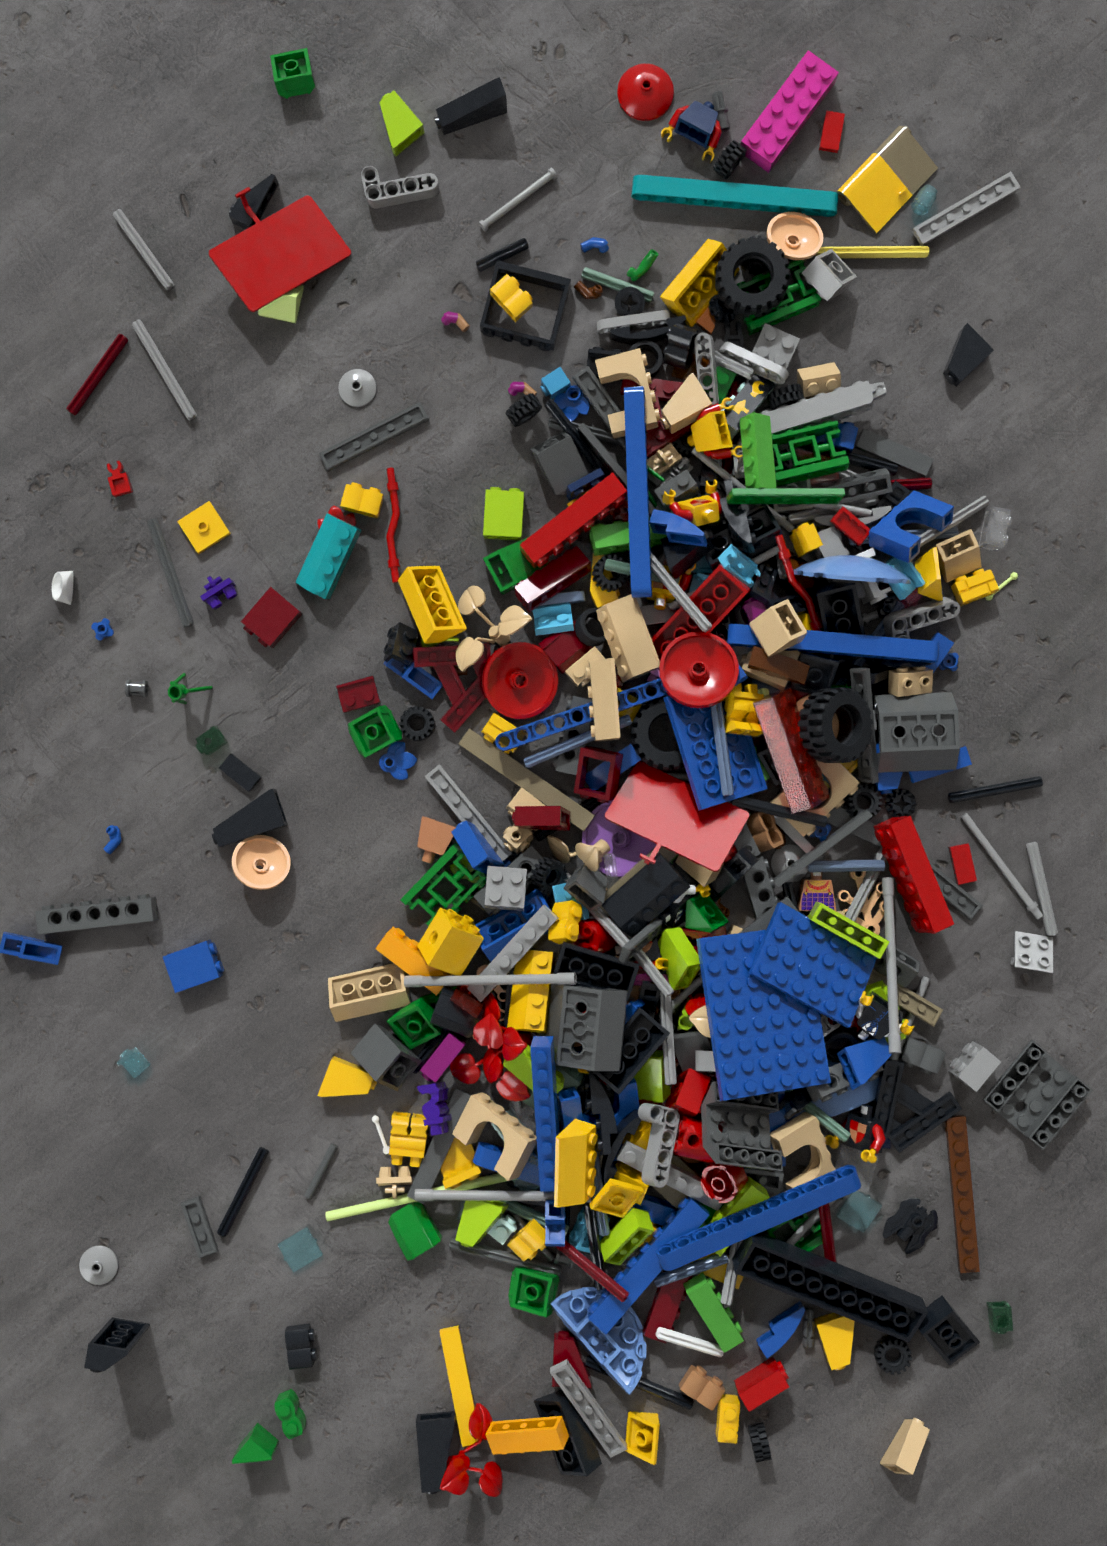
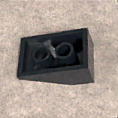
M943 1295L926 1307L928 1314L918 1329L949 1366L980 1343Z

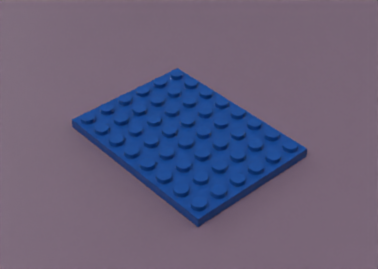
M766 930L696 939L720 1101L831 1083L820 1013L748 974Z

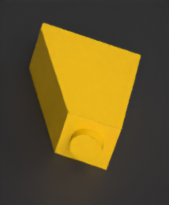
M334 1056L330 1061L317 1096L368 1094L371 1089H375L377 1082L363 1067Z
M834 1312L815 1318L814 1322L831 1370L844 1369L846 1365L850 1364L855 1321Z

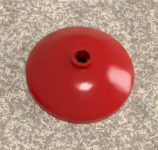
M635 65L628 69L619 81L617 89L618 101L623 111L634 119L641 121L657 119L665 114L672 104L674 96L672 80L662 68L656 65ZM648 84L649 87L645 88L643 85Z

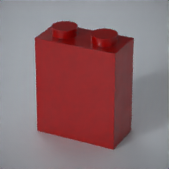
M774 1356L734 1380L738 1394L749 1412L789 1388L787 1382L789 1376L786 1373V1369L781 1361H776Z

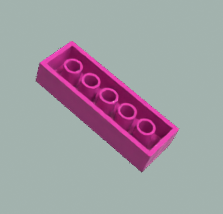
M808 50L741 140L740 145L747 149L745 156L769 173L833 87L839 72Z

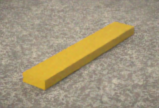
M458 1325L440 1329L439 1332L461 1444L464 1447L472 1445L478 1439H474L469 1432V1419L475 1405Z

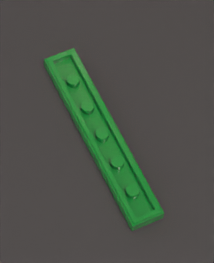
M732 488L726 498L727 504H838L844 497L845 490L844 488Z

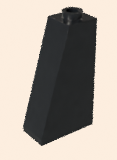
M500 77L436 109L437 117L434 118L438 129H442L443 135L507 113L506 93Z
M268 790L213 828L212 838L214 843L218 844V847H224L246 838L287 826L288 823L277 790Z
M455 1411L417 1414L416 1432L422 1493L436 1494L441 1491L439 1488L446 1470L456 1419Z

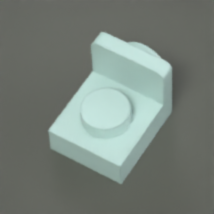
M503 1214L489 1230L488 1234L503 1245L512 1232L517 1230L516 1220L509 1214Z

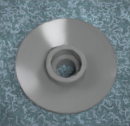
M353 369L346 372L340 379L338 387L342 400L353 407H362L369 404L375 397L377 389L373 376L362 369ZM355 383L360 384L358 389L353 388Z
M792 844L777 849L771 858V869L774 875L777 876L788 868L790 860L796 862L806 853L799 846ZM808 865L786 882L801 880L808 872Z
M97 1245L89 1248L80 1259L79 1268L81 1275L87 1282L94 1285L108 1283L118 1271V1258L116 1254L106 1246ZM95 1264L99 1265V1270L94 1268Z

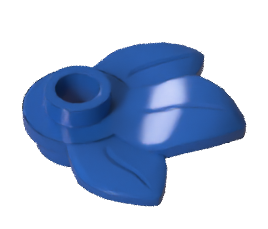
M577 385L568 387L565 393L558 394L554 399L566 417L572 422L576 420L579 413L587 415L589 412V402ZM573 393H578L576 398H572Z
M396 742L389 746L386 754L380 757L379 766L384 772H390L393 778L404 780L408 779L406 769L414 766L417 758L413 754L405 752V742ZM387 759L392 761L391 766L386 765Z

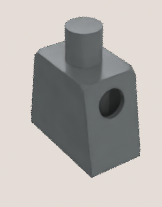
M584 864L574 871L564 886V890L588 910L592 911L604 903L608 880L599 872L600 865L599 869L593 872Z

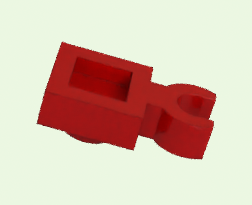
M117 461L118 467L113 470L110 463L107 464L108 471L113 475L108 477V481L114 497L133 492L128 474L126 472L122 473L123 464L120 461Z

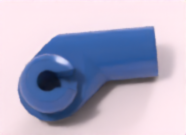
M593 237L580 244L583 253L592 248H599L601 253L609 250L607 240Z
M110 825L106 829L110 841L103 849L108 854H112L122 841L121 831L114 825Z

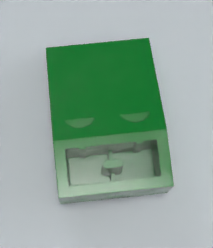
M527 538L501 548L483 558L501 595L515 589L514 587L518 582L526 580L536 570H541L548 565L547 563L541 568L537 566L535 569L520 551V544Z

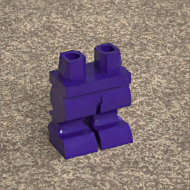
M445 1081L417 1086L421 1094L429 1093L431 1095V1099L422 1106L423 1115L426 1118L423 1120L424 1126L429 1125L431 1136L449 1132L447 1121L452 1120L451 1114L448 1115L449 1108L445 1103V1100L448 1099L447 1094L449 1090Z

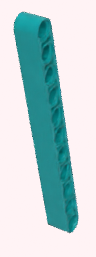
M635 175L632 181L631 197L641 201L778 213L798 212L805 215L832 217L837 214L838 193L833 191L651 175Z

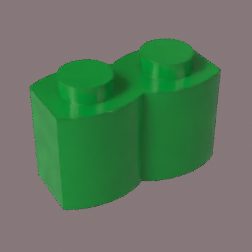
M293 1389L280 1393L275 1401V1412L282 1421V1429L285 1436L290 1440L303 1434L306 1426V1416L299 1407V1399Z

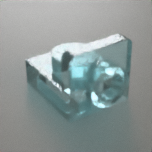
M136 1047L122 1052L119 1055L121 1059L117 1062L118 1065L122 1064L134 1079L151 1065Z

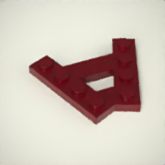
M651 378L652 384H649L650 391L654 390L656 402H653L654 409L659 410L660 419L662 414L659 401L668 402L683 382ZM623 379L621 395H624V387H637L639 385L632 380ZM661 420L657 421V428L647 430V459L669 443L674 442L691 431L693 423L671 434L668 428L665 429Z
M483 643V654L472 665L477 678L466 690L453 666L457 665L456 650L458 645L413 648L414 667L433 666L449 697L452 706L440 720L454 733L486 698L482 687V675L486 662L491 656L490 643Z

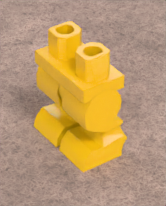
M740 683L724 699L725 711L727 712L724 716L726 719V733L747 736L762 735L768 732L764 724H758V721L765 713L764 694H758L757 684L744 686L745 692H742V683Z
M393 1112L389 1148L392 1165H402L403 1156L410 1157L411 1167H420L422 1158L425 1156L428 1137L426 1130L429 1126H424L423 1120L426 1118L423 1114L413 1113L411 1118V1113ZM410 1119H411V1126H410V1127H411V1132H410V1134H409V1131L407 1130V1128H408V1126H409Z

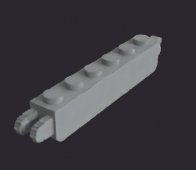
M857 381L852 386L846 388L838 387L833 392L819 393L814 398L800 399L794 404L781 405L775 410H765L759 414L770 416L771 433L778 435L789 429L799 430L807 425L816 426L827 420L833 422L869 411L873 407V402L886 396L887 391L884 382L869 384V381Z

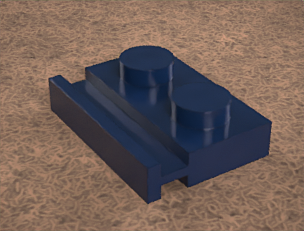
M601 468L567 486L566 497L569 502L580 498L604 479V473Z

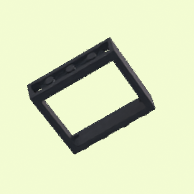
M497 260L480 323V331L487 337L498 336L507 342L517 341L523 346L530 347L533 345L542 351H554L571 287V279ZM507 274L520 281L563 291L550 340L489 325L495 302L490 295V289L500 281L501 276Z

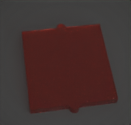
M470 985L457 986L450 1000L460 1006L462 1010L477 1018L487 997L480 1002L467 989Z

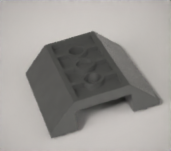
M952 692L925 693L902 697L874 695L875 715H878L880 753H877L878 773L956 769L960 751L958 708ZM936 725H940L943 728L941 736L935 735L933 731ZM897 726L902 727L904 730V735L901 738L894 734V729Z
M551 984L546 1036H553L555 1065L590 1071H620L628 991ZM579 1002L586 1004L587 1010L585 1013H581L578 1010ZM575 1042L582 1044L583 1050L581 1053H577L574 1050Z
M1031 1039L985 1095L983 1100L1017 1130L1044 1150L1093 1090L1078 1077L1067 1071L1049 1056L1046 1050ZM1046 1071L1049 1078L1047 1081L1042 1082L1040 1074ZM1019 1101L1024 1103L1022 1111H1016L1015 1108L1016 1103Z
M715 1081L712 1082L701 1105L703 1148L716 1164L777 1172L783 1171L782 1151L771 1150L769 1114L779 1111L778 1092L720 1101L718 1084ZM719 1123L722 1125L723 1132L718 1129ZM750 1128L754 1131V1137L750 1133Z

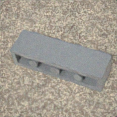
M834 526L818 532L823 545L814 550L817 559L849 555V551L841 542L840 532ZM827 578L828 583H855L858 600L866 596L865 586L860 581Z

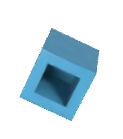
M559 367L541 379L542 386H540V389L545 396L554 399L558 394L565 392L571 386V382L562 368Z

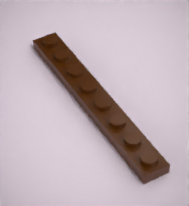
M951 1116L945 1121L958 1271L960 1273L980 1272L966 1116Z

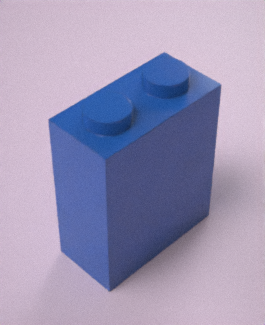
M211 939L163 956L175 993L223 976L224 967L222 962L217 959V947L214 942H211Z

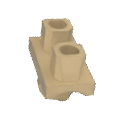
M669 443L647 459V465L661 475L682 460V456L677 452L673 444Z
M409 1166L398 1167V1177H391V1167H380L379 1178H376L378 1186L392 1185V1187L385 1188V1193H392L393 1199H397L398 1193H405V1187H398V1185H412L413 1183Z

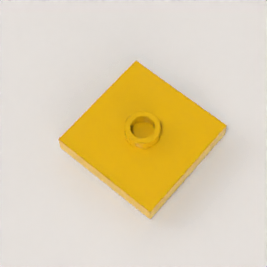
M210 501L177 521L198 554L231 534Z
M610 1178L589 1205L591 1210L623 1218L644 1194L643 1187Z

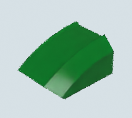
M307 48L270 55L278 95L288 99L292 96L310 94L313 91L315 83Z
M386 705L378 706L348 723L349 734L358 752L364 758L402 740V732L392 711Z
M420 997L408 1004L387 1020L390 1029L408 1049H412L440 1035L442 1032L441 1028L430 1024L434 1007L430 1004L428 998Z
M420 1202L409 1203L391 1214L388 1221L407 1261L434 1247L442 1239V1235L424 1205Z
M516 1267L511 1275L508 1293L510 1307L548 1317L554 1311L550 1303L557 1298L560 1282L559 1276L552 1273Z

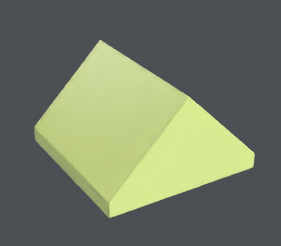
M300 285L258 310V315L296 323L304 286Z

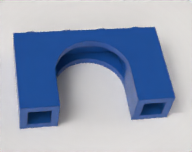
M914 490L900 504L895 506L888 515L884 516L876 526L870 529L868 536L869 546L910 563L920 553L921 537L904 531L899 527L908 523H920L942 532L953 521L954 506Z
M634 1078L620 1095L614 1091V1099L611 1106L616 1126L630 1112L639 1109L637 1082ZM575 1086L560 1090L557 1093L561 1131L574 1119L594 1124V1119H597L596 1116L582 1113L580 1096Z

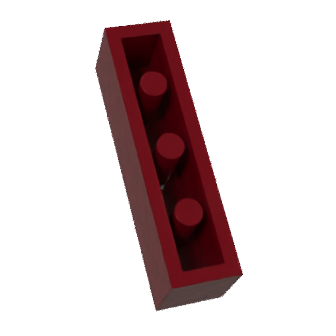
M577 546L569 549L558 559L550 561L546 567L536 570L526 580L518 582L514 587L515 595L527 611L531 612L590 573L591 562Z
M693 1275L657 1287L643 1328L645 1337L667 1343V1341L656 1337L657 1328L663 1327L674 1331L672 1325L674 1320L679 1318L681 1308H679L680 1302L685 1300L687 1294L683 1284L692 1279Z

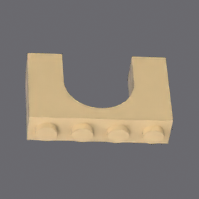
M638 348L595 360L601 384L629 379L636 382L639 386H644L646 430L657 428V421L661 419L659 410L654 409L653 402H656L654 390L650 391L649 384H652L650 372L646 373L644 367L648 365L646 354H641V350ZM625 411L609 414L608 419L613 438L625 436Z
M814 759L811 763L827 778L830 785V795L827 801L818 808L808 809L800 806L785 790H782L770 803L824 815L828 819L830 817L829 812L833 808L838 809L845 802L843 798L848 794L851 796L858 790L857 785L860 782L841 763H823ZM786 819L803 837L806 834L810 836L817 829L816 825Z
M485 1093L471 1095L452 1134L464 1145L473 1144L478 1141L487 1122L494 1123L499 1127L504 1137V1149L494 1170L507 1181L520 1177L537 1143L536 1136L531 1129L519 1123L516 1117L509 1115L501 1105L493 1102L489 1095Z
M807 1112L801 1113L770 1133L773 1150L782 1151L783 1157L788 1156L805 1145H809L811 1149V1159L808 1167L801 1174L785 1183L787 1190L836 1170L832 1165L831 1154L825 1144L826 1139L821 1133L820 1122L815 1116Z

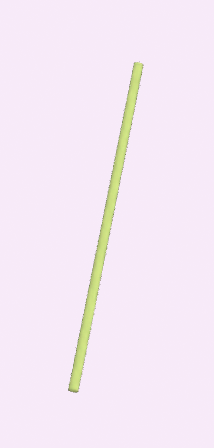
M499 1173L479 1177L472 1181H462V1184L454 1189H451V1187L445 1189L444 1185L432 1189L470 1190L506 1182L507 1180ZM407 1194L398 1195L397 1199L389 1197L327 1211L325 1213L326 1220L328 1222L417 1201L407 1197Z

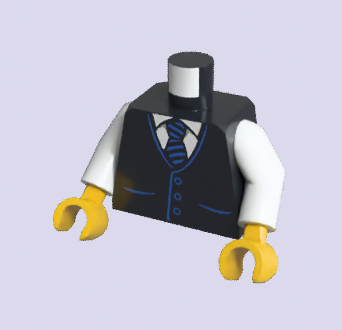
M698 884L696 887L695 885H690V888L660 913L657 918L662 920V924H665L667 927H685L686 901L696 896V892H699L704 898L710 895L709 890H711L709 885L705 887L701 884Z
M863 991L858 1000L859 1006L855 1014L858 1018L857 1024L861 1027L857 1032L858 1037L864 1041L870 1035L879 1040L883 1037H888V1002L873 991L870 996L865 995L866 991ZM898 1009L899 1034L910 1035L915 1026L907 1025L909 1022L907 1019L901 1023L903 1021V1012Z

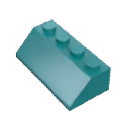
M327 513L295 583L324 599H330L362 530Z

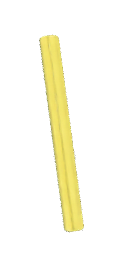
M821 247L816 254L818 256L833 249L840 258H926L929 255V247Z

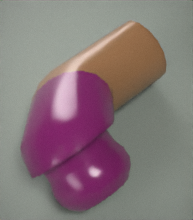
M448 311L441 318L444 325L456 323L462 332L467 331L470 327L459 313Z
M512 382L508 388V392L512 396L517 395L518 392H523L525 395L533 393L535 396L537 395V392L526 382Z

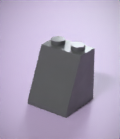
M564 431L530 448L533 457L555 495L566 494L568 485L588 475L571 436Z
M376 1023L351 1052L353 1057L376 1082L396 1091L400 1089L422 1062L392 1033Z
M695 1026L689 1030L681 1029L673 1033L675 1055L683 1072L688 1068L695 1070V1050L713 1051L711 1038L703 1036ZM697 1071L704 1075L710 1074L711 1077L716 1076L714 1071Z

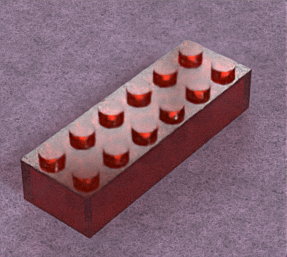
M791 688L771 693L754 702L753 705L791 812L797 813L813 809L829 798L828 788L824 784L822 771L817 761L808 754V749L804 748L801 743L803 740L799 737L800 727H798V721H800L801 716H799L800 712L796 704L795 695L792 693Z

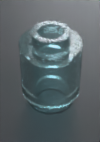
M924 185V187L920 188L911 203L913 212L917 215H926L937 198V190L931 185Z

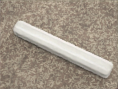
M658 1327L655 1334L660 1340L713 1356L722 1357L724 1353L718 1344L663 1327Z

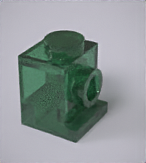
M212 726L195 739L198 742L195 745L198 751L206 755H211L228 743L217 726ZM207 738L211 739L210 745L206 744Z
M1006 1301L986 1302L989 1327L993 1332L1006 1334L1007 1331H1013L1011 1306Z

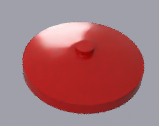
M690 632L677 637L664 650L659 666L660 680L668 695L678 703L692 708H706L722 702L733 691L739 673L737 656L732 647L719 636L707 632Z
M527 642L506 644L497 649L486 662L482 675L483 692L489 704L502 715L514 719L531 718L544 711L556 695L558 688L556 665L546 652L537 645Z

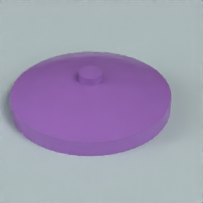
M611 800L609 803L599 805L592 811L595 817L586 830L582 832V843L594 845L600 839L605 840L610 846V852L602 857L603 861L599 863V871L607 875L622 877L642 859L639 857L641 853L644 855L648 854L657 844L606 820L605 813L613 801Z

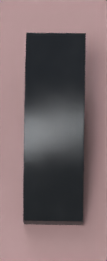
M746 847L742 848L722 867L716 880L708 884L711 889L709 890V896L717 902L759 860Z

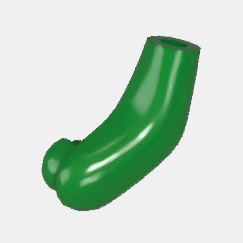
M651 249L647 253L637 270L634 267H630L627 276L632 278L631 281H637L648 272L659 255L655 250Z

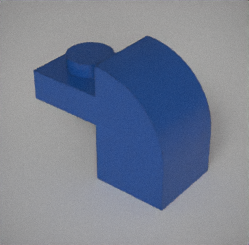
M545 1200V1246H565V1207H554V1200Z

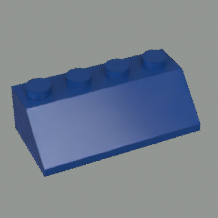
M536 889L525 896L524 911L502 909L497 915L493 914L475 925L480 929V933L484 938L480 946L490 962L542 905L545 904L551 910L540 890Z

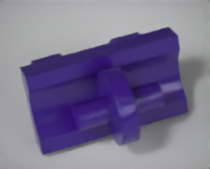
M209 576L207 577L209 583L204 586L207 592L200 597L212 609L216 610L223 605L218 598L224 593L228 600L238 595L234 587L236 584L230 578L223 581L220 576L216 579Z

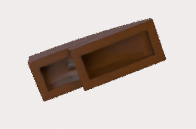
M756 646L753 647L748 664L749 669L805 685L810 667L805 663L779 653L768 657L763 648Z

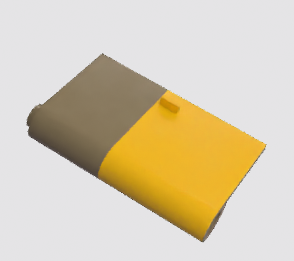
M898 126L836 192L838 193V200L846 206L852 205L876 234L938 167L912 136L911 130L907 126Z

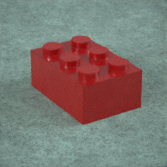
M688 1068L676 1077L677 1083L672 1085L671 1094L664 1106L677 1110L680 1117H695L697 1114H700L704 1095H707L711 1086L709 1084L711 1077Z

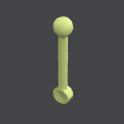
M1015 572L1011 573L1010 577L998 586L999 591L1010 581L1016 580L1018 574ZM995 594L987 596L985 599L990 601Z

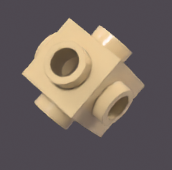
M514 825L512 827L509 826L502 836L503 845L509 852L514 851L518 855L521 851L524 852L528 849L530 842L533 840V833L529 829L518 828Z

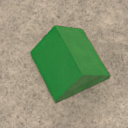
M698 894L686 901L685 928L711 933L729 922L710 896L704 898L701 894Z
M257 1422L240 1443L232 1459V1464L272 1460L279 1445L278 1439Z

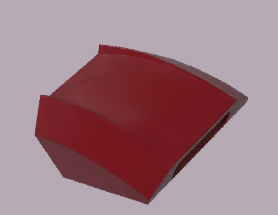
M575 629L574 631L552 633L538 644L562 674H565V671L593 648L579 640Z

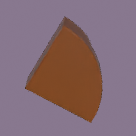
M708 307L696 321V324L711 335L715 327V318L711 315Z

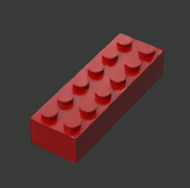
M612 472L520 544V551L534 569L537 566L539 568L543 567L549 562L548 559L551 555L557 556L564 550V545L568 542L570 545L574 543L582 531L588 532L594 526L595 521L605 519L613 507L617 509L623 505L626 499V488Z
M722 564L708 576L689 597L712 624L711 629L707 633H710L751 588L724 569ZM682 606L651 638L659 661L666 647L677 637L690 632H703Z
M911 816L892 817L873 826L875 837L880 841L882 854L889 863V871L895 878L896 888L899 894L902 895L904 908L911 917V925L914 930L919 933L935 934L954 925Z

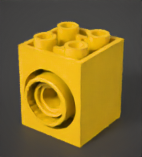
M440 908L417 946L428 966L461 976L484 938L471 917L458 915L452 909L445 910Z

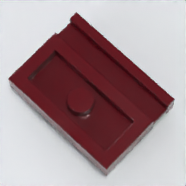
M374 676L336 686L343 713L381 703Z

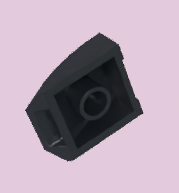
M443 986L430 1024L469 1038L473 1035L474 1026L482 1019L485 1009L483 1003L478 999Z

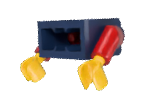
M694 101L690 106L678 108L668 123L669 127L662 129L661 137L663 138L666 133H669L667 142H670L673 139L672 131L675 128L674 132L704 148L709 146L708 150L704 152L702 160H704L706 154L711 155V163L715 156L714 148H717L721 137L720 122L716 120L718 113L714 110V105L709 101H706L704 104Z

